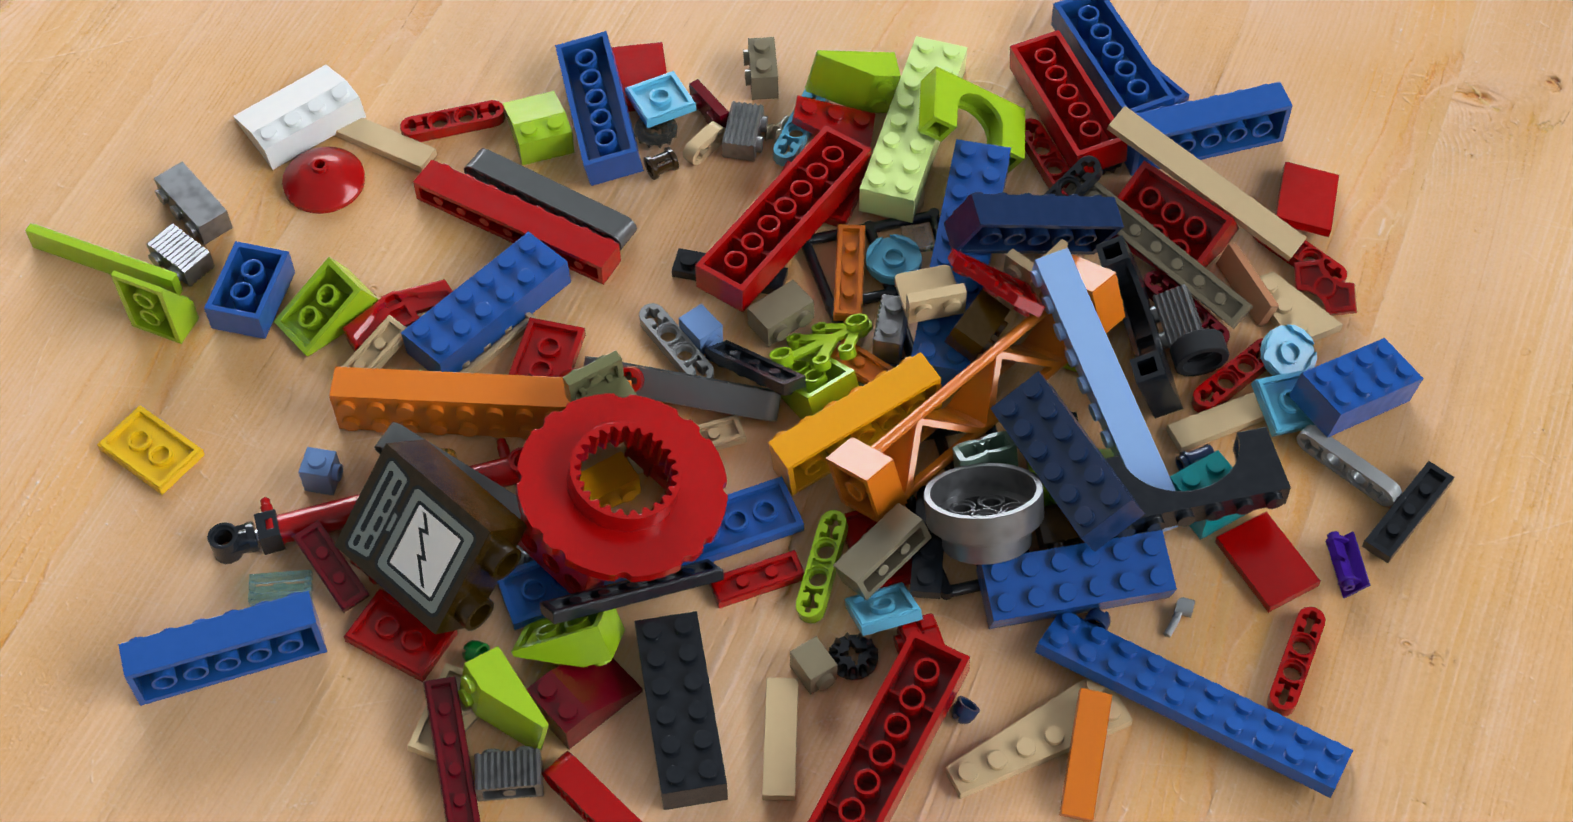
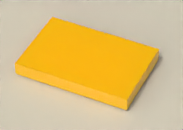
M141 405L97 444L100 451L161 495L170 489L205 455L202 448Z

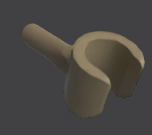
M786 115L777 124H768L764 140L774 139L775 144L789 116Z

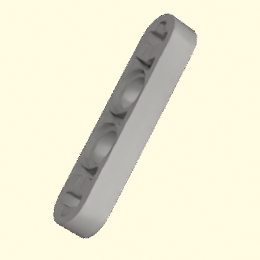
M655 303L644 305L639 312L640 325L675 368L681 373L696 375L694 368L696 366L701 375L706 374V377L714 378V368L663 307ZM650 315H651L653 318H656V317H657V321H658V325H659V326L657 327L656 322H655L652 318H648V319H647V317L650 316ZM671 332L676 335V338L672 341H664L661 339V335ZM687 351L692 354V357L688 360H680L677 358V355L680 352Z
M1307 425L1298 434V445L1306 453L1380 505L1391 507L1401 496L1402 490L1393 479L1333 437L1327 438L1318 427Z

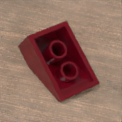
M614 658L609 663L598 667L595 665L584 668L561 665L547 672L526 689L548 722V728L569 750L643 692V688Z

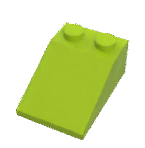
M817 50L805 90L846 107L871 113H888L901 78L895 52Z
M555 91L502 103L522 166L575 153L572 130L566 112Z
M328 257L273 322L309 357L344 334L342 328L379 299L347 267Z
M113 271L111 277L132 326L182 344L199 319L193 301L186 296H180L159 286Z
M818 350L793 363L792 370L806 376V387L794 391L791 395H781V398L799 418L803 419L806 416H813L823 410L828 403L842 399L852 389L859 386L855 370L830 357L832 367L824 372L815 371L812 359L818 355Z
M616 608L553 624L545 617L524 627L511 652L513 657L583 668L590 665L603 666L613 659L625 628Z
M499 646L464 663L458 694L465 707L470 706L476 716L523 745L542 750L549 724Z

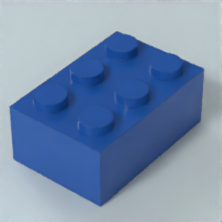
M235 241L204 307L211 328L266 339L295 274L289 251Z

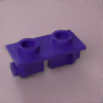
M1337 531L1328 533V539L1325 542L1343 598L1345 599L1371 586L1354 532L1352 531L1344 536L1339 535Z

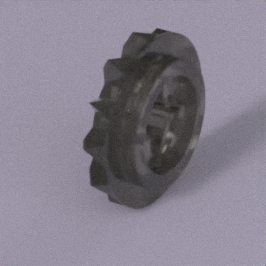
M639 118L634 127L635 137L638 138L640 144L645 143L648 148L653 145L661 148L663 144L670 145L672 139L677 138V123L672 119L647 128L642 119ZM651 129H654L656 131L661 129V134H658L657 132L651 133Z

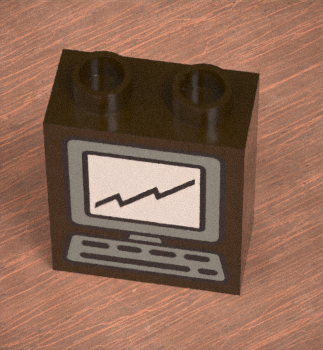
M426 439L385 444L335 546L436 635L463 628L473 631L489 618L494 608V602L489 597L498 580L507 577L518 565L521 559V551L517 548V545L527 526Z

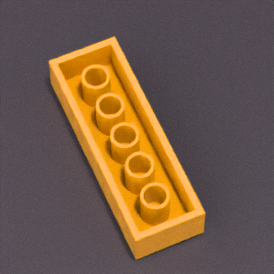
M921 352L913 357H906L895 368L888 372L883 371L879 373L874 380L866 385L855 387L847 396L838 401L828 403L823 410L815 415L806 416L791 429L777 433L768 442L773 470L778 477H783L792 496L831 473L826 457L851 437L871 447L941 389V377ZM942 403L934 410H938L939 408H941Z

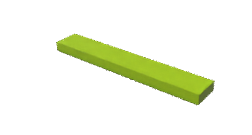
M30 223L25 230L33 248L108 274L117 271L167 289L178 295L183 291L175 272Z

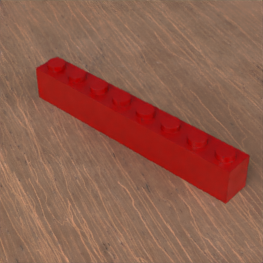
M431 160L413 181L418 200L511 243H515L527 232H530L568 262L570 270L603 285L621 262L620 246L613 239L602 237L587 227H580L569 222L563 216L549 213L538 205L534 206L516 195L507 194L494 185L476 180L472 175L463 174L445 163L441 164Z

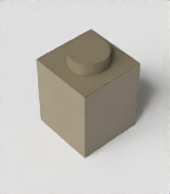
M817 636L790 651V667L810 695L818 690L824 691L834 684L837 679V663Z

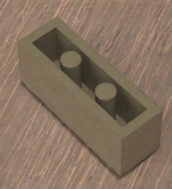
M897 503L855 545L843 554L833 566L845 585L865 600H868L932 537L923 519L900 503Z

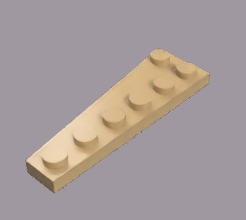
M1085 678L946 766L945 772L959 799H962L1069 753L1080 688L1112 694L1106 736L1131 726L1133 719L1116 692Z

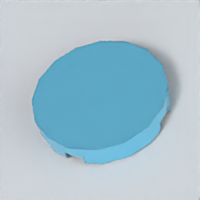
M893 234L884 239L883 236L877 238L869 245L866 252L867 270L873 278L881 283L895 285V275L920 270L922 266V254L919 251L918 245L910 238L902 235Z
M1289 324L1270 330L1263 338L1260 347L1261 360L1265 369L1272 376L1300 370L1307 371L1314 368L1317 361V351L1314 352L1313 339L1304 329Z

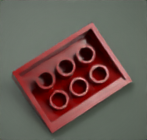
M1145 160L1117 196L1205 268L1224 250L1239 229L1234 218ZM1127 243L1133 255L1155 270L1162 271Z

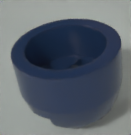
M1094 608L1088 612L1083 621H1088L1107 630L1111 623V617L1107 611L1103 612L1101 608Z
M963 696L957 698L951 709L953 719L959 717L958 723L960 724L971 723L980 712L979 707L973 701Z

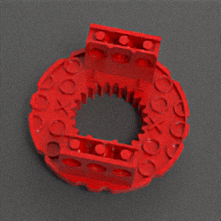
M615 393L597 394L569 402L563 411H553L544 418L543 426L531 432L520 453L516 477L519 478L520 482L516 485V498L521 513V520L526 524L527 528L518 545L570 594L604 586L605 580L615 582L619 578H625L630 582H643L673 574L680 570L682 563L695 561L702 554L703 545L712 543L720 529L728 501V495L723 490L727 484L723 462L712 441L701 436L700 427L691 419L681 418L678 415V410L662 402L632 394L622 398L615 395ZM620 442H624L626 446L624 456L631 458L644 470L643 474L646 477H652L663 487L666 495L662 496L660 503H653L652 510L644 507L641 514H638L634 509H631L629 515H625L622 509H618L616 513H613L609 505L603 508L599 507L600 500L595 499L591 501V492L583 491L585 483L580 481L581 471L579 470L581 469L582 462L588 459V454H595L597 446L604 450L607 448V443L618 447Z

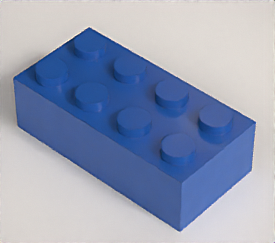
M1383 338L1302 372L1289 397L1328 438L1409 402L1424 378L1393 345Z

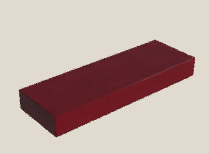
M319 519L292 536L343 613L370 596L345 557L335 546L334 541Z

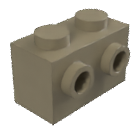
M774 37L748 38V49L743 50L744 66L749 65V69L745 70L746 86L751 85L752 100L778 98Z
M791 280L747 307L748 325L769 347L777 341L784 340L799 327H805L814 319V300L794 280Z

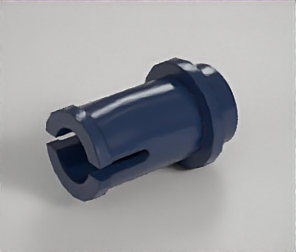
M1208 444L1190 452L1182 451L1175 458L1176 466L1180 471L1215 451Z

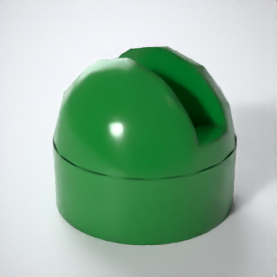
M471 640L464 645L463 649L466 651L462 653V656L468 662L489 651V645L478 640Z

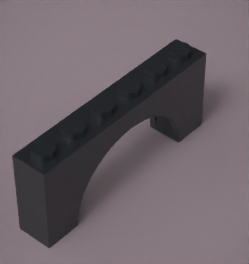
M1123 235L1095 245L1101 266L1116 272L1126 316L1123 322L1134 358L1130 359L1136 383L1154 418L1156 419L1183 409L1159 335L1157 323L1151 311V304L1141 272Z
M1267 427L1237 432L1233 446L1235 456L1233 468L1218 482L1197 490L1170 491L1153 487L1135 477L1125 467L1120 456L1105 458L1145 513L1114 538L1132 536L1147 531L1163 530L1164 528L1177 525L1185 527L1197 521L1207 519L1215 521L1227 515H1245L1253 510L1262 508L1275 509L1286 504L1291 486Z

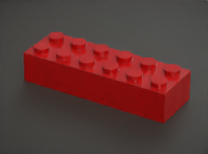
M1059 30L1010 46V70L1070 168L1079 159L1088 155L1097 158L1102 169L1127 160V144L1107 130L1114 116ZM1085 166V167H1084V170H1085L1086 173H1087V172H1089V173L1095 172L1093 166H1092V167H1088V166Z

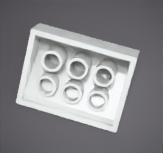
M324 65L233 117L272 170L301 153L336 135L337 130L360 118H366L360 97L349 83L329 66Z

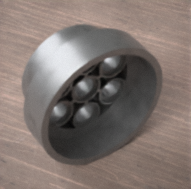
M978 463L960 466L939 474L927 484L924 490L925 514L928 528L942 539L943 550L948 556L964 563L996 564L1019 557L1030 548L1032 532L1039 527L1044 519V498L1041 480L1033 472L1015 465Z

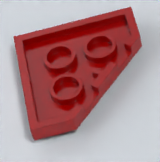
M952 248L947 259L953 266L952 270L975 280L983 286L982 289L988 294L995 297L999 296L1014 306L1013 309L1019 314L1026 317L1033 314L1040 318L1045 306L1029 283Z

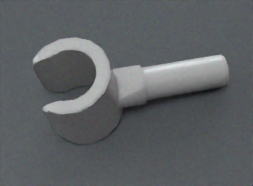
M1184 597L1178 599L1173 618L1164 632L1165 636L1169 638L1172 636L1181 616L1191 618L1195 600Z

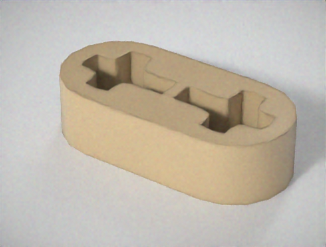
M714 121L709 123L686 144L683 150V158L694 165L702 163L722 144L725 128Z

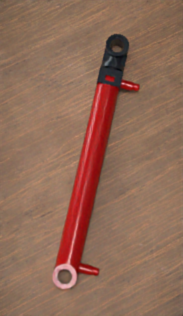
M499 438L497 440L499 459L469 467L504 488L517 485L520 480L516 477V471L523 447H518L510 452L506 439ZM360 494L278 515L276 510L273 509L270 499L264 497L260 500L261 513L254 514L256 528L253 521L238 526L227 522L219 523L210 529L207 540L216 560L223 564H232L238 561L244 553L259 551L260 544L265 555L286 550V543L295 541L292 537L293 535L318 519L328 533L343 529Z

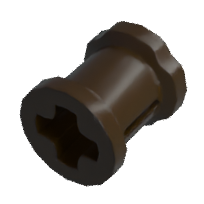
M666 147L664 152L653 157H644L645 168L653 180L658 179L660 174L671 169L674 171L679 169L677 156L670 147Z

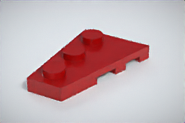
M797 95L792 123L815 136L826 125L871 148L876 114Z

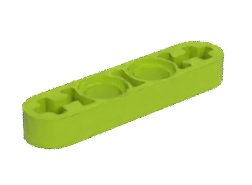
M837 510L825 512L819 520L796 600V609L799 617L806 623H816L825 615L837 573L833 565L840 559L847 537L848 524L845 515ZM834 521H838L839 526L834 527L833 538H830L828 525H833ZM829 546L834 549V554L830 558L823 559L818 556L819 550L823 547ZM816 574H824L827 577L826 582L821 586L812 585L810 580ZM811 594L815 595L814 602L816 608H812L810 613H807L805 607L811 605Z

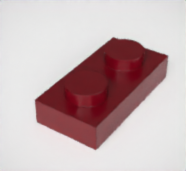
M699 79L689 83L690 96L696 103V110L702 113L707 124L714 121L726 128L729 111Z

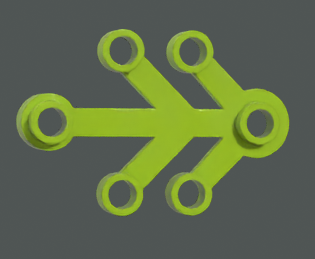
M859 313L846 318L845 323H816L811 327L812 334L794 333L786 338L788 347H779L772 350L769 354L770 360L792 369L794 361L820 350L818 355L812 359L814 369L817 372L827 371L832 367L830 356L839 341L846 338L844 344L838 347L841 360H851L857 356L855 345L860 338L867 336L873 329L872 321L868 319L866 314Z

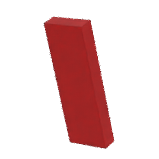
M792 550L723 573L724 580L710 583L709 585L720 609L801 582L804 570L796 551Z

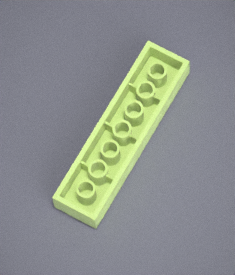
M916 36L860 186L859 211L910 223L913 222L940 141L918 131L921 80L936 66L963 78L968 47Z

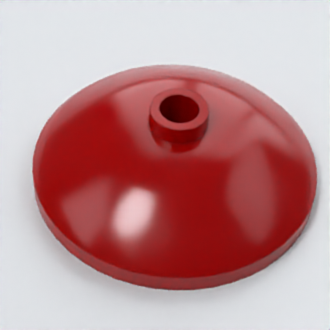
M318 147L301 153L288 164L282 178L283 190L288 201L302 211L316 214L335 212L348 206L360 195L365 184V172L360 160L353 153L338 147Z

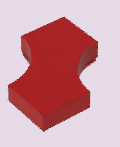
M1323 259L1294 262L1297 290L1317 296L1324 303L1326 312L1331 316L1357 313L1354 283L1341 282L1333 278L1327 272Z

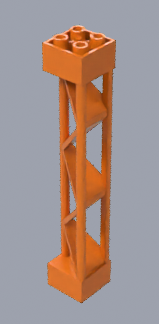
M1072 255L1102 326L1107 333L1126 317L1116 272ZM1045 309L1040 318L1030 314L1029 317L1022 320L871 447L851 437L826 457L840 501L878 523L897 503L903 506L907 504V499L953 461L952 448L964 441L978 440L999 422L990 408L996 404L999 377L1016 362L1045 366L1040 373L1046 380L1068 363L1065 356L1067 348L1064 341H1059L1053 328L1055 320L1052 314H1047ZM1034 327L1025 341L1018 345H1012ZM958 390L946 407L934 410ZM938 428L966 432L961 439L915 477L919 444Z

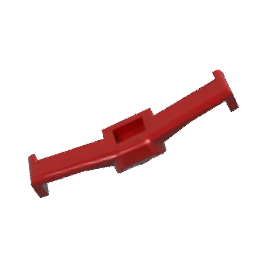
M445 279L399 291H392L381 296L380 300L342 328L355 352L388 315H391L405 327H408L419 319V313L429 311L453 291Z

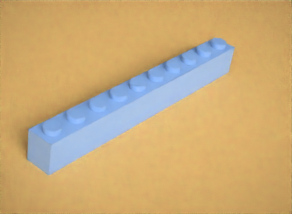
M1068 247L1035 259L1033 271H1030L1032 282L1036 288H1041L1044 295L1042 303L1045 306V311L1047 314H1052L1055 320V324H1053L1055 334L1058 340H1063L1066 345L1065 356L1071 368L1075 366L1079 375L1077 377L1079 389L1082 394L1087 393L1091 402L1088 405L1090 414L1094 421H1099L1103 430L1100 432L1104 446L1107 449L1111 448L1114 457L1120 456L1125 467L1139 480L1156 488L1176 491ZM1177 525L1164 528L1163 532H1166L1179 526Z

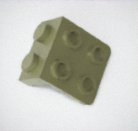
M617 351L599 356L594 362L582 368H576L563 377L565 395L569 402L597 394L615 393V395L622 398L630 394L637 395L624 376L622 358Z

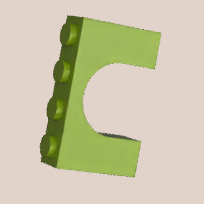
M937 66L921 80L919 132L942 142L957 128L959 108L969 112L979 121L985 131L987 144L1011 148L1008 173L1025 159V108Z

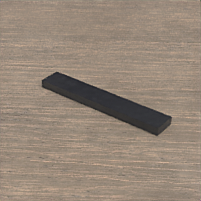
M709 559L682 565L679 571L651 581L630 582L629 580H623L540 602V610L549 621L557 624L724 580L723 569Z

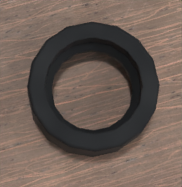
M1200 329L1189 332L1179 337L1170 348L1175 369L1178 374L1183 376H1199L1213 372L1222 367L1228 361L1230 355L1222 332L1216 329Z

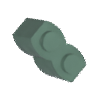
M1006 431L991 433L981 440L964 441L952 448L954 468L978 463H1003L1018 466L1017 446Z

